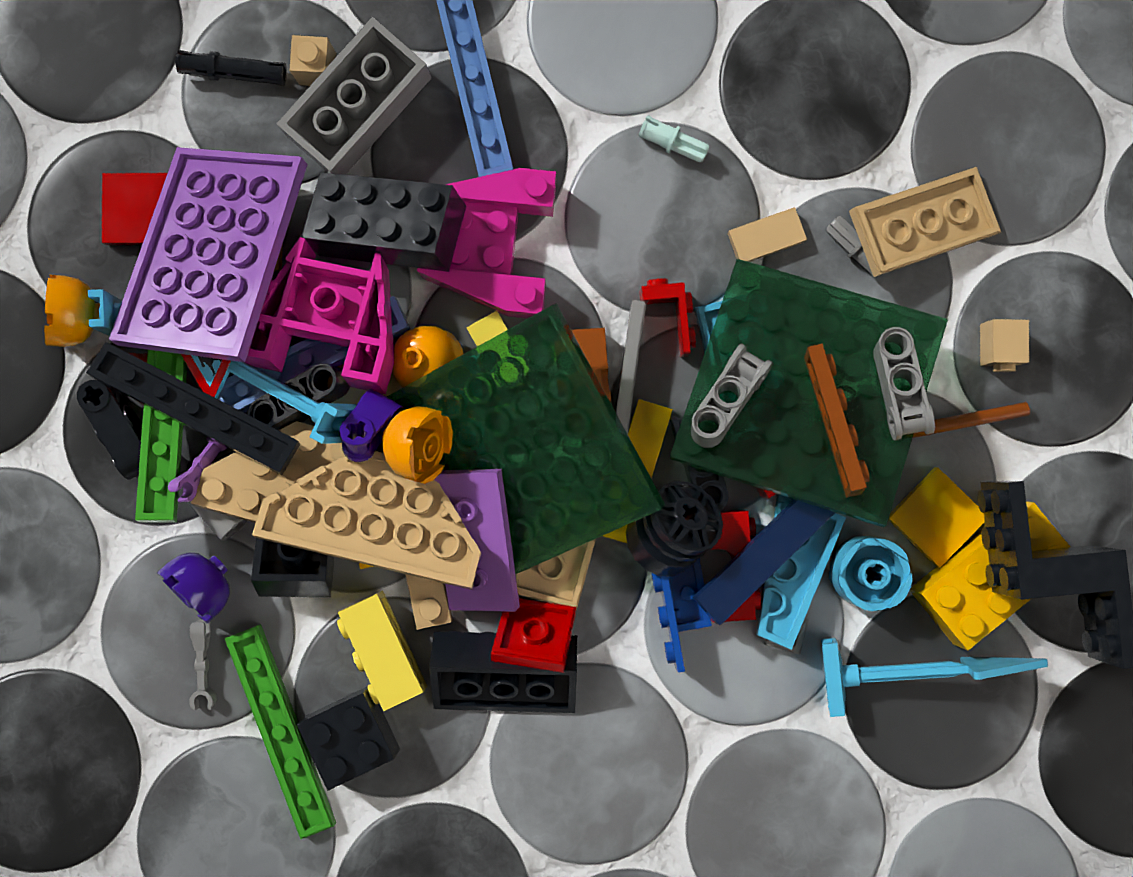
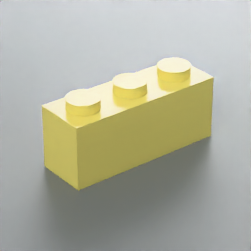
M383 590L338 612L340 617L337 620L339 630L346 640L349 638L355 649V652L352 653L354 662L360 672L365 671L371 683L368 685V691L376 705L380 703L383 711H386L425 691L427 684Z

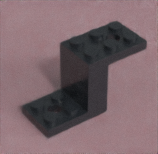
M1024 481L980 482L981 490L978 492L977 500L980 511L984 513L985 521L981 537L984 548L988 550L989 565L986 566L985 573L987 583L992 587V592L1021 600L1079 594L1078 607L1084 617L1085 631L1082 633V643L1085 651L1088 653V657L1122 669L1133 668V608L1126 550L1088 545L1032 551Z

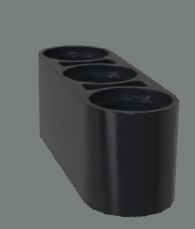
M321 363L283 383L300 393L302 392L303 395L318 403H332L346 395L350 389L349 384L341 376L343 368ZM332 375L333 382L331 387L328 389L327 380L329 376ZM269 393L252 402L248 409L249 416L276 430H280L296 421L303 422L310 418L309 415ZM273 409L274 414L270 422L269 415L271 410Z

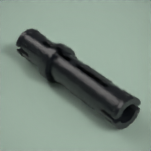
M178 50V54H176L175 65L178 74L207 76L209 80L218 81L220 78L280 86H285L287 79V66L285 62L227 57L215 51H210L209 54Z

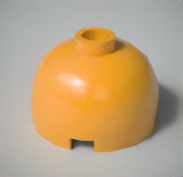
M50 274V278L47 281L45 314H47V324H49V326L44 325L46 346L66 347L83 343L91 336L93 328L89 327V319H100V304L95 303L94 300L88 297V290H92L88 284L77 278Z
M418 326L407 330L397 339L394 346V366L392 371L395 379L408 391L419 396L437 397L448 393L458 384L461 378L459 376L461 365H464L465 357L461 344L452 333L436 326Z
M416 406L400 411L390 421L382 436L385 461L396 474L406 479L426 484L433 481L442 472L445 465L439 464L442 459L443 453L450 454L453 438L451 421L449 417L441 414L442 411Z

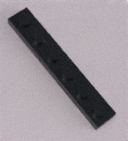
M105 342L86 371L90 377L280 475H283L300 446L298 440L108 342Z

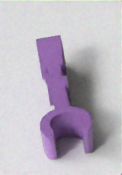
M208 437L206 438L208 445L198 457L194 458L189 470L171 480L168 485L170 492H177L183 487V493L178 498V502H189L195 498L203 469L210 466L218 453L227 449L226 446Z

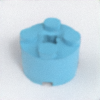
M855 536L845 541L835 551L830 563L829 580L838 595L848 603L864 610L879 611L897 606L905 599L912 585V574L907 554L897 544L877 537ZM868 567H872L871 571L875 573L872 579L867 578L868 575L865 573Z

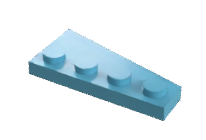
M784 490L778 492L774 518L797 496ZM835 513L764 582L756 635L792 650L846 517Z

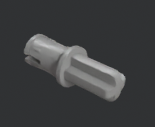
M842 216L836 217L826 228L827 233L848 252V258L852 256L873 277L856 229Z

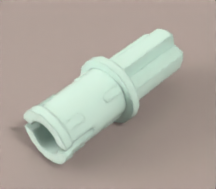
M649 115L644 120L639 132L640 138L666 148L667 153L673 150L697 162H702L709 150L708 144L680 132V126L674 128Z

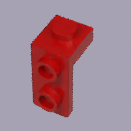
M666 278L648 280L647 285L640 288V301H645L646 305L675 303L680 358L688 357L691 354L690 348H696L694 327H688L687 313L693 312L691 291L685 292L684 282L668 284V279Z

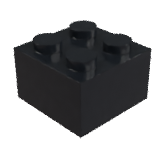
M368 686L306 715L297 724L327 791L394 760L400 750L381 706L373 702Z

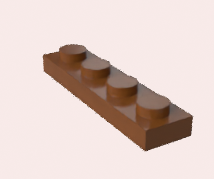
M823 343L807 348L804 359L846 498L860 495L867 488L866 482L870 481L869 472L865 461H858L854 446H858L855 427L853 424L847 425L843 411L847 410V401L842 388L836 389L833 376L837 372L834 358L831 353H825Z

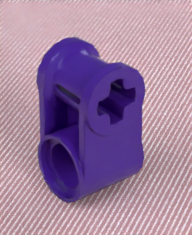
M374 389L367 390L357 406L340 426V437L343 441L342 451L345 457L354 462H363L371 458L382 443L385 428L400 411L404 410V407Z

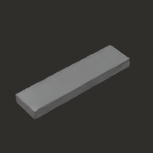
M632 300L630 305L613 422L614 434L611 436V443L623 445L627 441L646 310L645 301Z

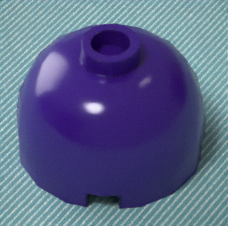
M199 553L182 554L168 562L157 572L163 578V582L189 608H194L199 613L197 616L206 624L223 609L230 595V585L224 576L228 569L214 555L207 559Z

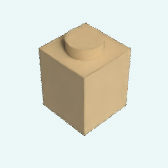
M292 35L289 71L299 85L311 86L336 58V52L328 37Z
M993 319L980 324V366H993V372H1015L1016 366L1029 363V320Z

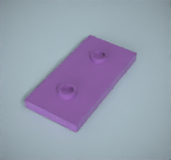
M502 469L442 470L434 480L440 484L464 526L481 551L472 590L445 584L449 610L515 612L520 607Z

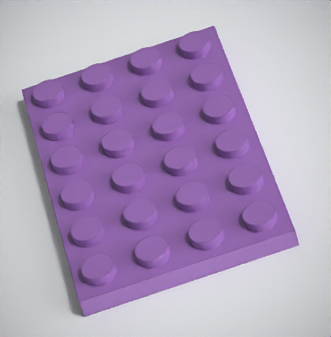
M177 147L109 340L118 346L245 362L308 165L304 159L299 156Z

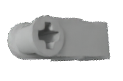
M900 327L889 328L881 334L873 354L887 410L890 434L893 440L901 439L902 435L923 431L926 435L933 434L935 431L932 407L928 402L912 335L906 329ZM884 344H897L901 348L902 354H890L886 351ZM893 379H906L910 384L911 390H898L893 383Z
M742 343L736 348L723 372L693 415L691 436L696 444L704 448H711L722 441L754 391L760 387L773 365L772 361L767 360L764 362L746 351V346ZM724 391H731L737 395L738 400L733 403H726L719 398V394ZM705 420H710L718 426V430L707 434L702 432L698 425Z

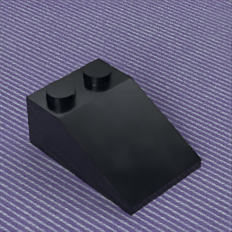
M256 538L251 582L259 597H331L334 557Z

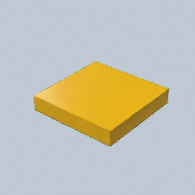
M934 467L886 517L921 553L939 568L985 522L984 513L980 511L979 506L938 467Z

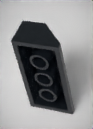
M434 631L429 665L434 709L575 713L578 635L571 636L564 673L491 661V651L496 637L494 632Z

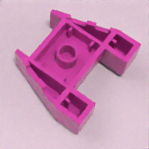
M518 168L446 184L453 185L466 205L450 270L446 272L417 268V272L423 279L465 296L467 299L478 304L480 303L494 309L507 317L543 320L546 290L545 278L512 275L518 213L553 217L557 183L556 171Z
M300 237L285 258L286 264L274 281L271 279L245 363L254 367L282 372L292 336L345 346L349 348L341 376L349 386L366 391L374 389L386 395L394 366V340L392 334V310L390 306L389 269L380 253H375L370 271L315 260L316 254L306 239Z

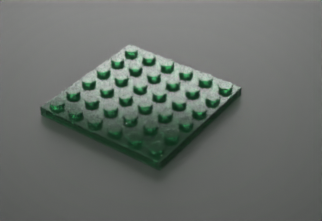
M736 259L670 459L884 528L889 519L914 433L902 435L901 439L893 440L888 426L887 410L873 351L885 330L892 327L906 329L914 340L927 392L948 319ZM742 343L746 346V351L764 362L767 360L772 361L773 365L722 441L711 448L701 447L694 442L691 436L693 415L723 372L733 352ZM823 343L825 353H831L834 358L837 373L833 376L836 389L842 388L846 397L847 410L843 411L847 425L853 424L855 427L858 446H854L858 461L864 460L869 472L870 481L866 482L867 488L863 493L846 498L804 359L808 347ZM884 344L886 351L890 354H902V350L897 344ZM893 379V383L898 390H911L910 384L906 379ZM724 391L719 394V398L726 403H733L738 400L737 395L731 391ZM705 420L698 425L699 429L707 434L718 430V426L710 420Z
M557 303L387 396L389 399L402 405L404 410L416 406L428 407L442 411V415L449 417L453 430L452 448L450 454L443 453L442 459L439 464L445 465L443 470L502 469L515 574L657 512L665 505Z

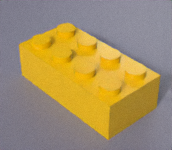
M1026 502L1032 551L1070 547L1034 502ZM982 530L961 546L941 568H934L910 588V592L952 644L967 651L1031 600H1021L992 592V587L988 585L985 571L986 566L989 565L988 550L984 548L982 543Z

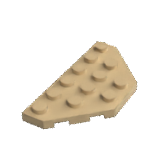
M296 421L278 430L298 440L300 443L283 475L235 452L203 469L196 496L191 501V504L256 523L264 498L276 491L278 493L295 484L299 478L322 465L325 467L344 456L342 443L321 444L309 437L314 426Z
M375 451L371 458L363 462L351 461L344 455L325 467L322 465L299 478L295 484L278 493L276 491L264 498L252 536L255 538L470 590L473 588L481 557L480 549L474 539H472L440 484L435 480L424 484L396 474L385 461L384 453Z

